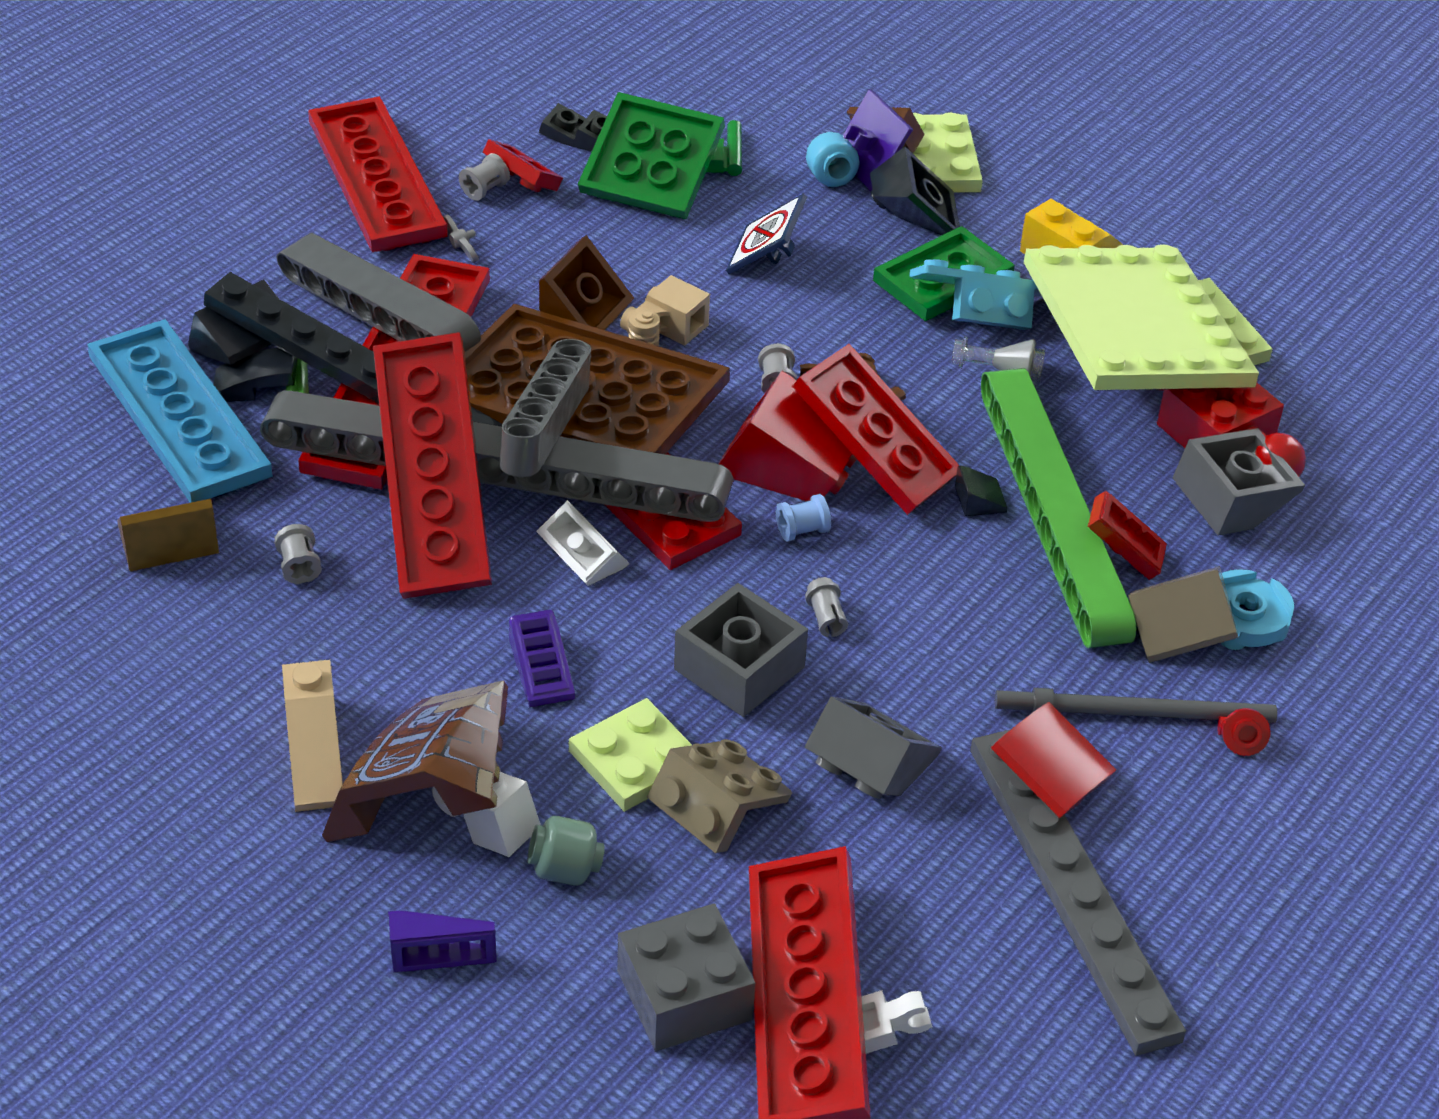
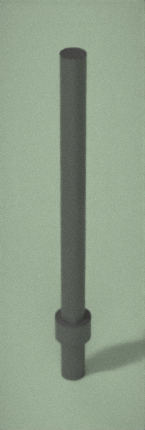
M1033 687L1032 692L996 690L994 701L995 709L1031 711V713L1047 702H1050L1059 712L1201 720H1218L1220 716L1227 717L1235 710L1251 708L1260 712L1267 719L1268 723H1276L1277 706L1274 704L1054 693L1053 688Z

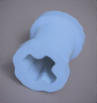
M821 494L813 495L810 501L789 505L786 502L777 504L776 521L782 538L786 542L795 540L796 535L815 530L820 533H826L831 529L829 507Z

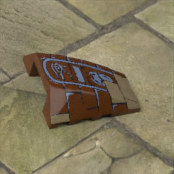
M505 681L425 698L399 715L376 737L359 758L341 786L322 834L325 841L331 842L368 834L385 797L429 787H435L452 816L495 808L497 806V795L493 790V783L498 782L500 776V767L496 762V753L502 751L503 738L499 733V727L505 725L508 686Z

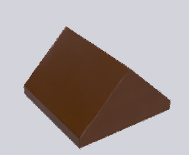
M587 235L581 237L539 280V311L605 330L634 299L633 295Z

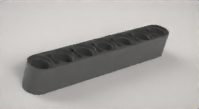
M314 233L305 235L276 256L281 271L291 282L399 341L460 332L465 353L481 340V334L476 323L464 311Z

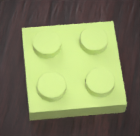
M648 698L569 738V752L624 812L648 799L647 796L671 748L692 745Z

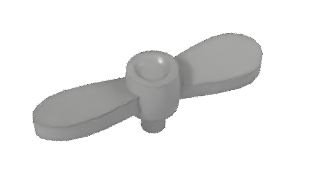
M448 214L444 215L443 218L447 223V235L453 248L461 247L472 262L478 261L479 257L469 243L470 238L476 237L474 229L467 232L464 229L459 230Z

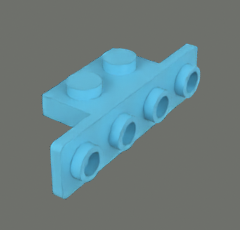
M934 259L925 260L923 266L910 269V278L955 284L952 320L1021 330L1032 328L1034 296L1042 297L1033 279L1020 278V272L999 270L996 271V275L984 273L985 267L978 265H962L960 269L948 268L949 262Z

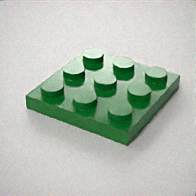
M618 92L577 184L580 193L686 220L725 128L724 117Z

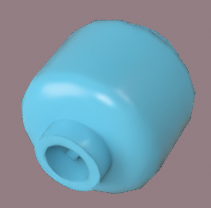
M826 132L820 134L811 141L807 148V166L817 180L826 186L839 187L845 185L858 172L860 163L858 152L852 147L849 140L839 133Z

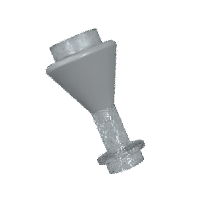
M964 336L963 340L955 339L951 363L959 364V369L963 368L965 361L991 365L998 370L1026 368L1032 381L1040 382L1046 350L1036 348V341L1034 339L995 350L968 345V337Z

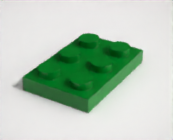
M960 226L874 268L873 281L924 321H927L953 308L955 284L910 278V269L923 266L925 260L934 259L949 262L948 268L960 269L962 265L985 267L984 273L996 275V271L999 270L1014 271L1015 265L963 226Z

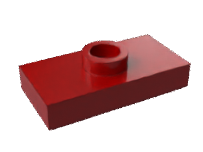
M1104 491L1096 496L1088 527L1105 541L1112 551L1121 555L1148 580L1161 574L1167 543L1109 492Z

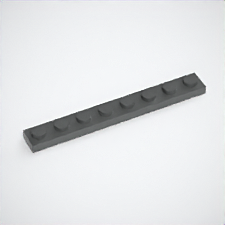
M1011 729L972 738L971 754L1135 1056L1183 1043L1186 1029L1066 816L1064 815L1059 818L991 749L996 741Z

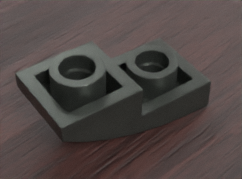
M558 103L542 121L538 133L562 144L592 151L607 116L593 110L585 118L574 110Z

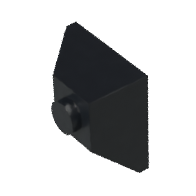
M906 147L902 148L870 173L872 183L871 196L880 208H888L898 218L939 235H944L960 227L953 190Z

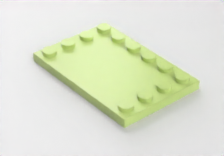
M1047 245L1040 249H1026L1024 264L1094 390L1256 387L1259 375L1258 370L1177 248L1169 245H1157L1154 248H1136L1130 245H1120L1117 248H1097L1091 245H1083L1079 248H1059Z

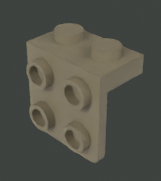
M724 739L718 742L671 748L647 798L714 853H720L728 850L747 810L787 803L792 795V791L781 783L782 778L779 774L767 767L758 765L749 758L747 750L743 746L732 740Z

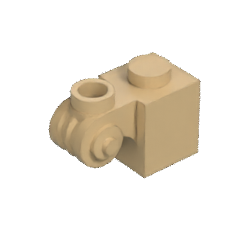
M670 275L661 284L653 287L648 292L642 305L638 308L631 306L625 310L621 317L620 326L629 333V338L659 346L660 333L685 346L709 326L710 294Z

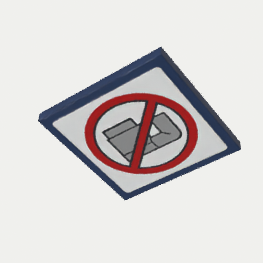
M803 193L747 224L726 268V272L730 275L765 255L772 263L777 264L782 255L777 248L782 249L790 257L795 248V244L790 239V236L807 196Z

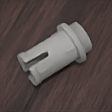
M821 577L809 583L805 599L807 604L814 609L821 635L829 636L827 627L829 624L831 635L835 637L845 632L848 628V621L839 601L841 590L838 584L834 583L830 578Z

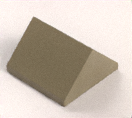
M1220 566L1135 590L1128 595L1149 663L1239 638Z

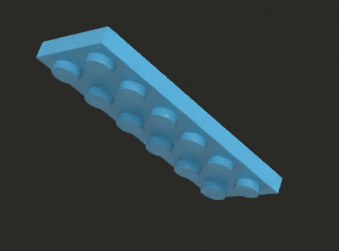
M166 319L87 344L90 359L190 503L211 499L273 477L271 462Z

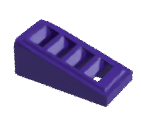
M544 610L510 617L509 642L529 707L574 700L575 691L554 612L552 610ZM555 678L559 679V682H553L536 686L534 683L538 681L550 680Z
M388 911L393 972L497 962L495 922L410 911ZM480 940V944L470 943V941Z

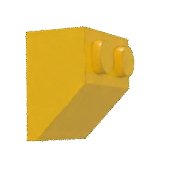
M1049 199L1025 214L1020 252L1025 254L1026 249H1040L1047 245L1059 248H1079L1083 245H1091L1097 248H1117L1123 244L1111 234L1064 207L1061 203Z

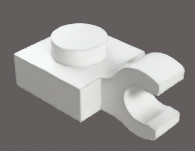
M882 990L862 996L866 1054L898 1044L894 1031L914 1034L932 1028L928 1009L924 1005L921 991L906 993L889 1002L886 1001Z

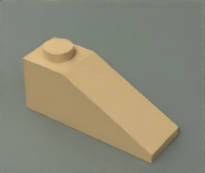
M330 660L282 665L295 812L333 808L343 782Z

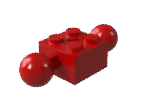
M1256 383V387L1156 389L1164 391L1157 425L1183 448H1186L1189 439L1258 428L1266 437L1265 443L1268 449L1277 456L1282 457L1298 477L1302 475L1306 464L1303 446L1293 436L1277 433L1284 404L1260 384ZM1257 446L1255 455L1261 459L1263 464L1271 465L1272 460L1267 449L1263 446Z

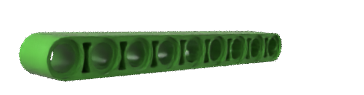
M1018 368L984 372L981 377V394L984 406L1083 644L1086 648H1095L1134 642L1136 637V621L1133 609L1102 539L1088 527L1090 511L1027 369Z

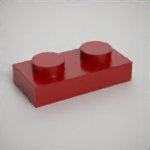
M488 139L482 152L485 155L493 153L500 156L507 165L510 175H519L521 177L519 183L535 192H540L542 188L557 191L563 180L562 176L512 145Z

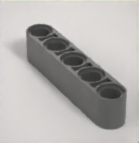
M577 339L557 341L503 422L500 468L506 474L526 477L536 474L541 469L589 388L591 346L588 343Z

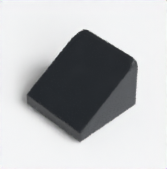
M958 466L955 489L965 517L1007 513L1008 507L997 478L966 466Z

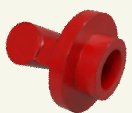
M1241 708L1233 711L1227 717L1220 716L1218 719V735H1222L1226 746L1238 755L1251 756L1257 754L1269 742L1271 734L1270 725L1267 719L1257 710Z

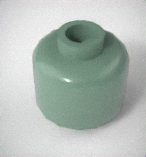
M551 816L547 818L543 825H535L529 843L527 862L534 865L536 875L542 880L579 886L587 880L590 872L598 873L600 871L605 845L604 843L597 842L596 830L591 823L561 816Z

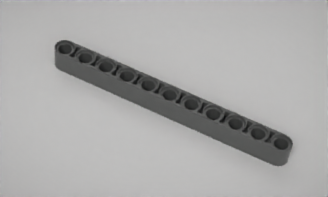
M282 391L275 396L260 426L262 437L271 445L279 448L386 466L380 406L296 391ZM473 422L480 483L713 522L723 516L734 481L731 472L724 466L716 463L559 437L541 469L536 474L526 477L512 476L506 474L500 468L502 427Z

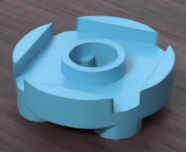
M1230 570L1223 572L1222 575L1239 638L1221 642V644L1228 649L1240 650L1245 646L1260 647L1283 641L1287 637L1294 611V601L1289 591L1273 578H1271L1270 583L1256 579L1257 572ZM1245 605L1248 609H1252L1255 611H1246L1241 609L1239 606Z

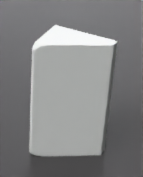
M568 500L536 531L588 586L624 569L630 564Z

